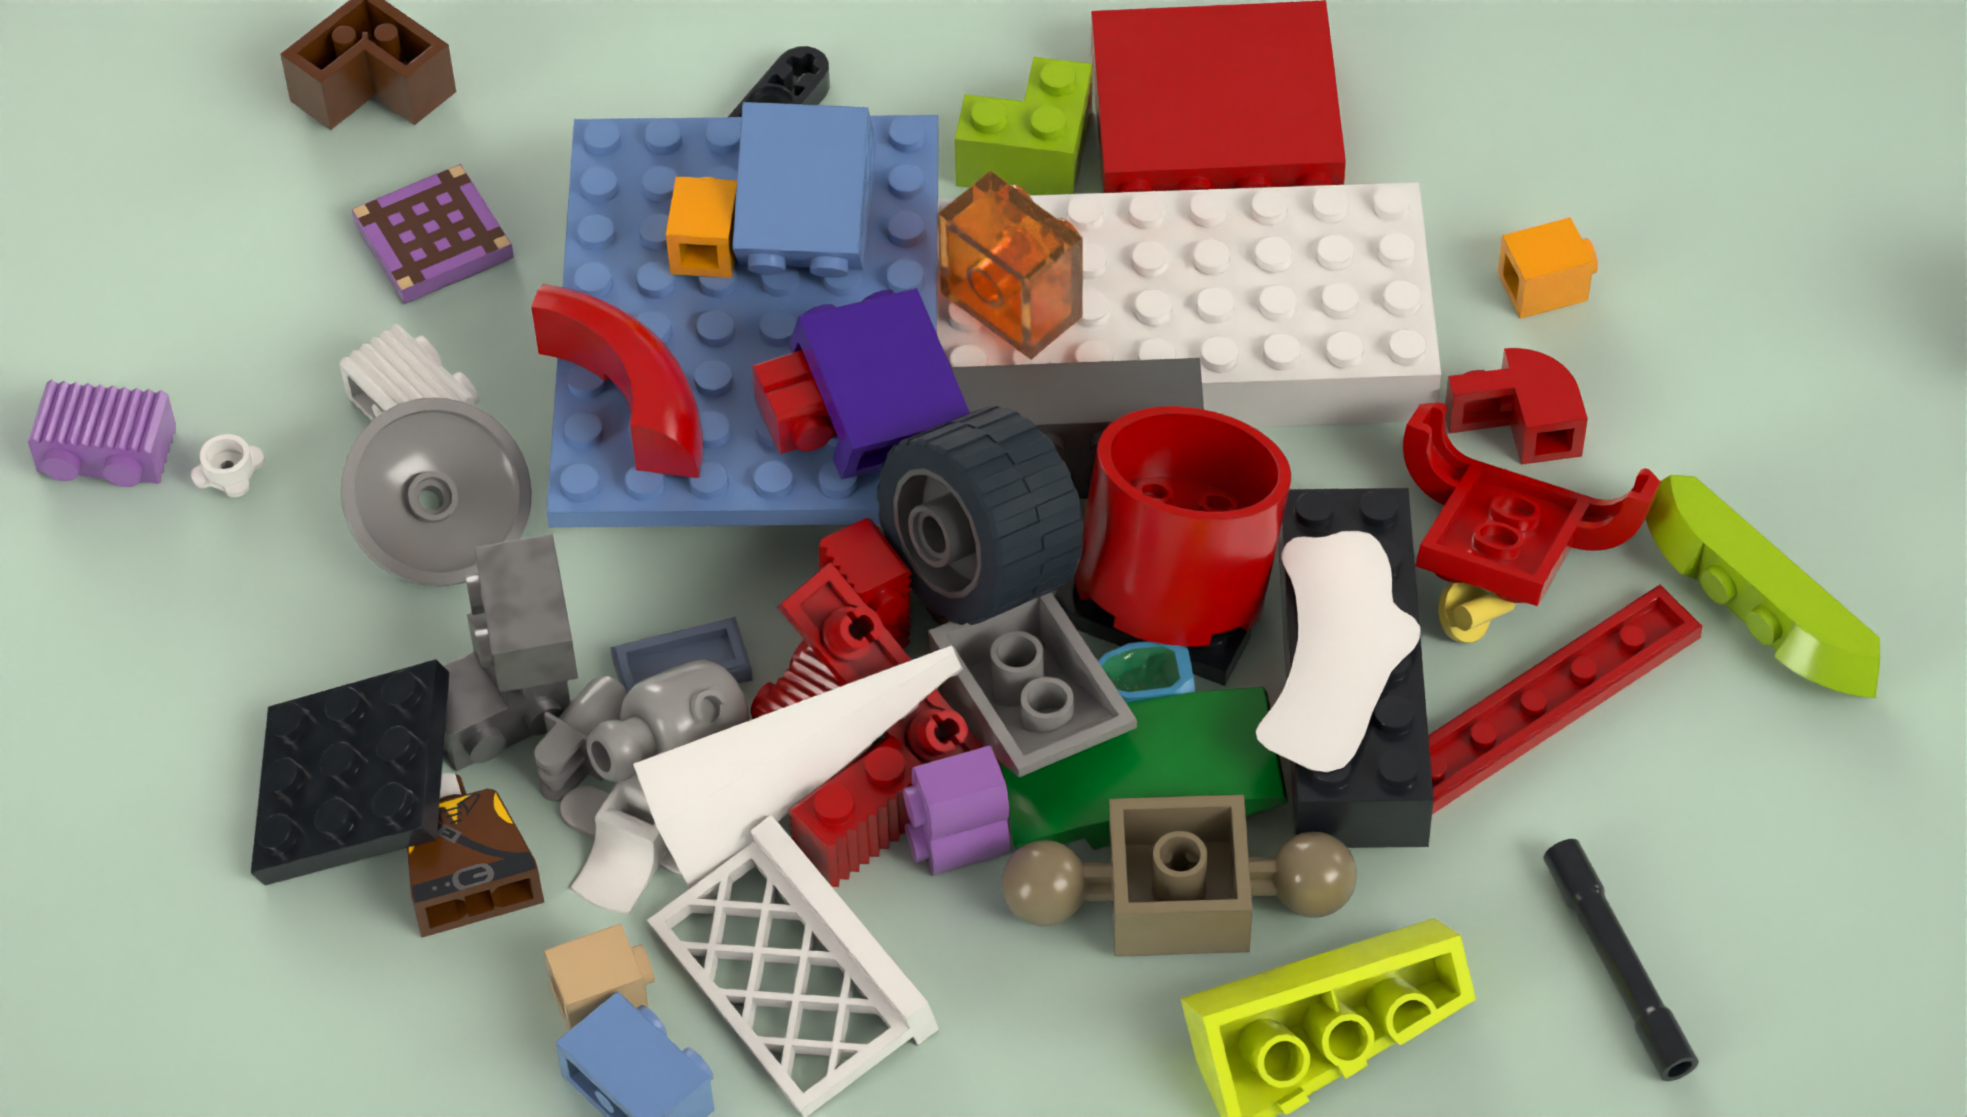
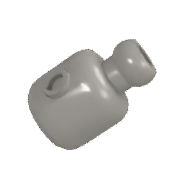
M698 659L683 662L636 684L623 699L620 714L621 721L605 720L590 731L586 742L587 754L595 771L602 778L609 781H625L636 774L634 763L749 721V708L744 693L736 679L724 667L714 661Z

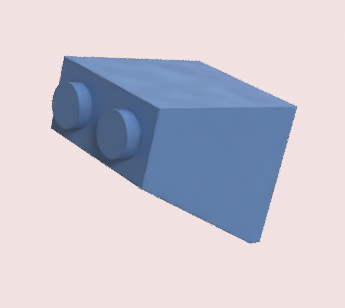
M743 102L733 251L739 264L748 265L747 269L751 272L765 275L782 274L785 272V266L810 267V273L822 277H844L848 275V269L863 270L877 145L868 107Z

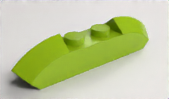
M1669 475L1660 480L1661 483L1656 500L1645 520L1655 543L1671 565L1681 575L1700 582L1705 593L1714 602L1727 606L1747 624L1749 631L1759 642L1764 645H1771L1777 651L1774 655L1777 660L1795 673L1816 684L1838 692L1860 697L1876 698L1880 667V637L1697 477Z

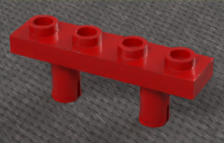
M831 562L820 569L777 606L842 686L912 660L883 626L879 615L864 603ZM936 689L919 703V707L906 718L898 720L883 733L885 738L888 735H893L923 764L983 748V745L967 727L964 718L950 707Z

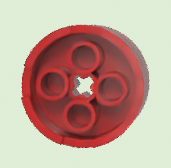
M1181 406L1152 407L1134 411L1116 419L1103 431L1098 442L1084 516L1082 556L1074 574L1075 587L1081 599H1092L1105 611L1115 616L1114 628L1131 636L1159 644L1185 647L1210 645L1211 637L1214 634L1224 633L1238 627L1247 631L1251 629L1259 620L1263 611L1291 484V469L1284 453L1269 437L1254 427L1230 416L1205 409Z

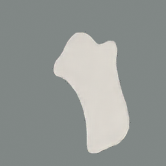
M1342 531L1319 538L1305 536L1293 538L1285 545L1281 554L1283 565L1291 579L1296 595L1298 642L1291 671L1284 689L1274 706L1258 725L1256 736L1257 740L1268 750L1313 771L1329 772L1341 769L1353 758L1365 735L1371 714L1390 673L1415 648L1420 637L1421 627L1411 615L1400 610L1393 602L1392 573L1387 554L1377 539L1369 533L1360 531Z

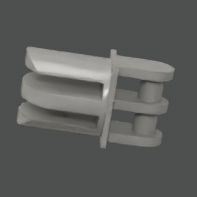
M602 676L591 680L558 718L549 712L544 714L547 734L536 746L534 756L540 779V790L547 800L562 801L563 797L572 789L577 788L588 774L601 782L604 780L595 771L589 760L586 742L590 731L600 722L605 720L621 721V708L627 692L625 687L616 678Z

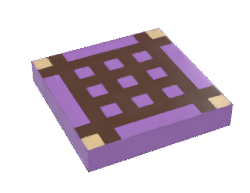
M461 164L352 209L355 225L404 304L514 258L511 242Z

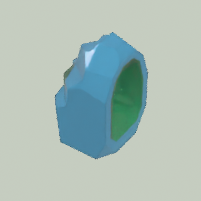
M1150 641L1129 643L1104 654L1098 661L1125 702L1195 692L1189 651L1185 646H1172Z

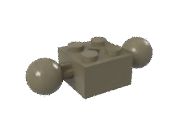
M1244 795L1109 799L1110 862H1082L1073 850L1061 843L1051 840L1034 841L1019 848L1007 861L1002 874V892L1008 907L1017 917L1029 924L1045 927L1054 926L1070 919L1080 909L1083 902L1112 901L1115 956L1250 952L1251 896H1277L1287 909L1300 916L1309 918L1328 916L1341 909L1351 898L1356 887L1357 868L1353 855L1343 842L1327 833L1314 831L1293 836L1279 848L1275 856L1248 857Z

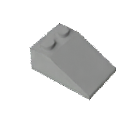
M1052 592L979 624L970 625L966 623L959 625L948 622L929 630L930 653L952 645L956 649L963 670L956 676H952L937 688L950 707L964 718L967 727L984 747L991 745L995 757L1018 778L1137 728L1136 717Z

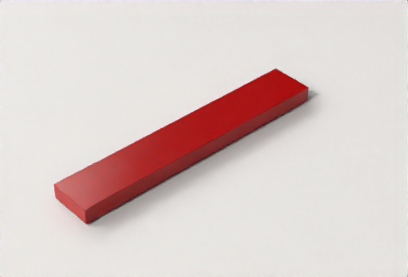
M1659 584L1429 734L1434 799L1432 814L1700 639L1703 626Z

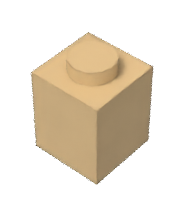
M621 923L544 950L550 986L569 1031L617 991L635 1008L640 1005L648 1007L645 985L655 982L653 970L643 945L639 944L631 947Z

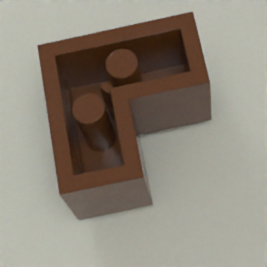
M385 0L347 1L280 54L290 101L330 130L372 97L378 99L415 126L456 93L449 44Z

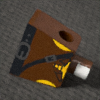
M454 773L442 774L437 840L407 848L411 897L422 938L545 903L536 860L498 792L494 789L486 788L467 794L462 778Z

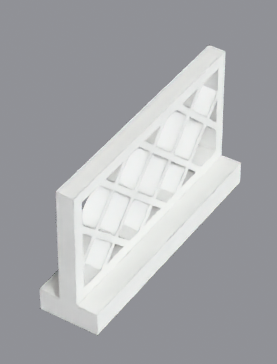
M770 815L750 830L755 841L647 921L654 933L800 1115L807 1117L912 1038L918 1046L937 1032L939 1028L928 1001L776 819ZM756 867L767 880L763 903L729 901L732 884ZM777 893L787 905L775 904ZM718 894L717 900H711ZM692 913L714 914L709 943L680 941L671 928ZM727 915L760 918L755 946L721 944ZM772 919L800 920L803 923L805 931L801 950L767 947ZM815 939L825 951H814ZM694 957L706 958L704 969ZM718 959L752 961L747 990L718 988L714 983ZM765 962L799 964L793 994L759 991ZM811 965L839 967L844 973L840 997L806 995ZM854 986L865 999L852 998ZM732 1004L744 1005L742 1016ZM757 1006L791 1008L786 1038L764 1037L755 1034L752 1029ZM803 1009L838 1012L833 1042L798 1039ZM850 1013L879 1015L889 1027L888 1030L869 1044L845 1043ZM771 1052L783 1053L781 1065ZM795 1054L830 1056L827 1076L803 1093L791 1078ZM842 1057L849 1058L847 1061L841 1064Z

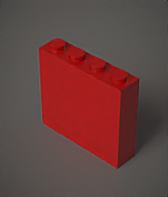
M1326 0L1091 11V56L1102 193L1344 185L1346 158Z

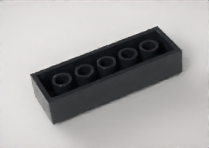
M1409 488L1289 489L1278 539L1286 681L1291 671L1298 642V612L1294 588L1283 565L1281 554L1285 545L1293 538L1303 536L1319 538L1342 531H1360L1371 534L1381 544L1390 563L1393 602L1400 610L1411 615L1419 624ZM1421 636L1415 648L1390 673L1371 714L1365 735L1355 755L1344 768L1329 772L1313 771L1290 760L1294 836L1312 831L1323 832L1336 837L1347 848L1429 847L1434 799Z

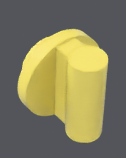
M1450 582L1445 586L1440 595L1438 614L1441 626L1449 638L1458 643H1471L1478 641L1484 636L1489 627L1490 620L1511 612L1515 608V603L1501 599L1494 592L1486 593L1484 589L1464 582Z

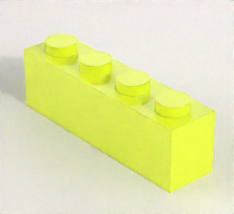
M1432 918L1180 999L1196 1062L1220 1117H1275L1280 1113L1284 1115L1290 1114L1310 1101L1308 1099L1309 1095L1341 1076L1345 1079L1367 1067L1366 1061L1395 1043L1401 1046L1475 1001L1476 997L1461 935L1437 919Z

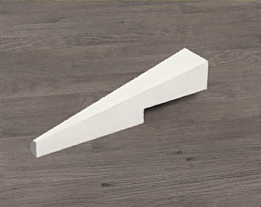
M951 645L634 763L635 771L656 827L689 889L755 841L750 832L751 829L770 815L777 822L789 813L788 809L851 764L872 746V742L898 720L906 718L919 707V703L942 683L963 670L956 649Z

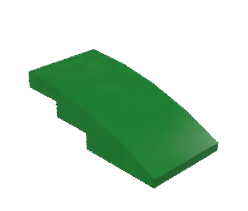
M1263 686L1198 691L1126 702L1137 719V728L1019 778L1001 762L1003 778L1008 793L1013 846L1016 850L1028 843L1039 840H1051L1065 845L1083 838L1086 839L1094 850L1108 846L1109 799L1244 795L1245 816L1288 803L1280 756L1268 750L1257 740L1256 736L1258 725L1271 710L1268 692Z

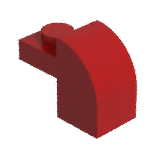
M1504 348L1501 369L1490 371L1472 370L1464 374L1448 376L1445 420L1449 434L1510 426L1521 465L1582 457L1588 417L1576 380L1570 371L1559 361L1535 350Z

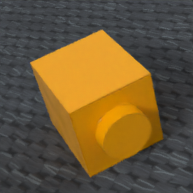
M676 176L665 234L670 274L732 278L736 258L733 251L737 180Z
M1571 217L1502 235L1497 274L1520 319L1588 301L1592 274L1597 273L1598 270L1597 256L1591 241L1588 238H1581Z

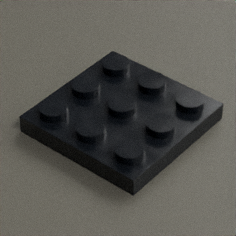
M437 659L268 706L251 863V874L265 886L437 840L450 674Z

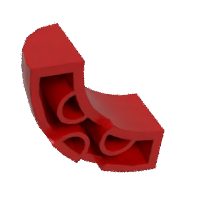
M542 284L537 290L531 306L538 354L570 361L591 371L604 381L611 379L620 389L628 402V409L631 413L630 428L637 471L700 478L703 460V434L699 409L685 374L665 343L650 328L613 304L569 288Z

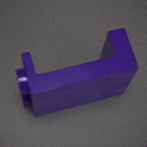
M917 288L898 293L892 290H881L870 294L860 302L836 307L833 304H823L808 310L802 316H798L788 346L791 353L803 350L839 438L832 458L841 480L881 470L882 463L887 459V453L893 446L900 444V441L970 413Z

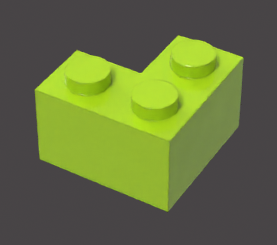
M1033 57L1024 101L965 94L954 139L956 186L1027 195L1075 194L1092 113V63Z

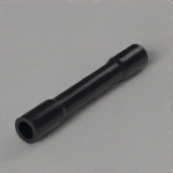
M1566 839L1554 844L1545 852L1543 860L1566 903L1576 912L1629 1010L1635 1022V1030L1663 1081H1674L1686 1076L1697 1067L1699 1060L1674 1014L1661 1000L1606 899L1604 886L1584 849L1577 839Z

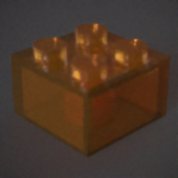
M989 171L938 213L941 294L1030 360L1083 317V237L1069 221L1054 217L1033 202L1030 195L1023 188L1017 185H1010L992 171Z

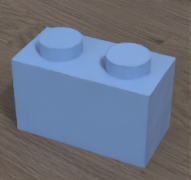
M618 991L556 1041L562 1076L605 1117H707L714 1111L711 1087L713 1074L704 1059L689 1047L683 1051L679 1049L667 1037V1031L663 1023L652 1010L645 1005L635 1008Z

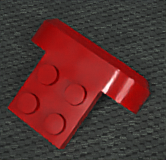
M1443 403L1420 404L1406 424L1403 437V457L1408 472L1425 494L1444 505L1420 544L1415 567L1433 572L1437 577L1447 582H1464L1494 592L1501 599L1512 603H1527L1538 607L1571 548L1601 551L1617 547L1632 538L1640 529L1655 502L1661 483L1650 469L1643 468L1636 476L1633 488L1625 495L1610 500L1596 499L1472 459L1462 454L1454 447L1446 433L1445 416L1447 407Z

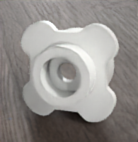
M233 434L218 435L209 439L202 446L199 455L201 465L192 469L191 477L194 485L198 488L211 486L225 491L229 497H240L249 491V479L254 470L263 466L265 461L264 455L260 448L256 446L249 447L246 441L239 436Z

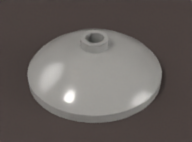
M434 397L420 398L398 404L378 415L365 427L353 443L346 457L341 477L340 494L344 517L354 540L376 565L389 574L413 584L443 587L466 583L465 576L478 574L474 547L520 540L530 514L532 489L524 456L513 437L498 421L470 404L448 398ZM422 491L435 493L439 499V508L436 510L423 508L419 502V493Z

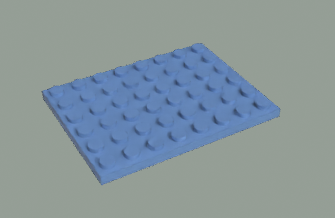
M938 115L870 116L877 145L863 270L848 269V275L844 277H822L810 273V267L785 266V272L782 274H758L747 269L748 265L739 264L737 258H735L732 278L670 274L665 234L676 176L694 178L714 177L717 179L737 180L742 117L574 119L562 287L586 293L615 305L650 328L665 343L685 374L699 409L703 434V460L700 478L637 471L630 428L631 413L625 396L611 379L604 381L584 367L557 358L547 499L549 528L852 525L864 518L872 519L875 524H880L878 515L880 512L879 501H877L880 470L841 480L832 458L839 441L838 436L831 438L825 446L815 451L804 452L796 449L779 455L769 433L768 426H766L756 405L752 366L791 354L788 345L798 316H802L808 310L823 304H833L836 307L860 302L870 294L881 290H892L898 293L917 288L937 333Z

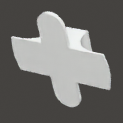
M632 776L625 781H618L610 794L595 787L581 786L572 789L563 797L560 804V812L564 823L578 832L595 838L588 860L571 886V890L586 901L609 911L629 915L659 866L682 876L656 827L638 777Z

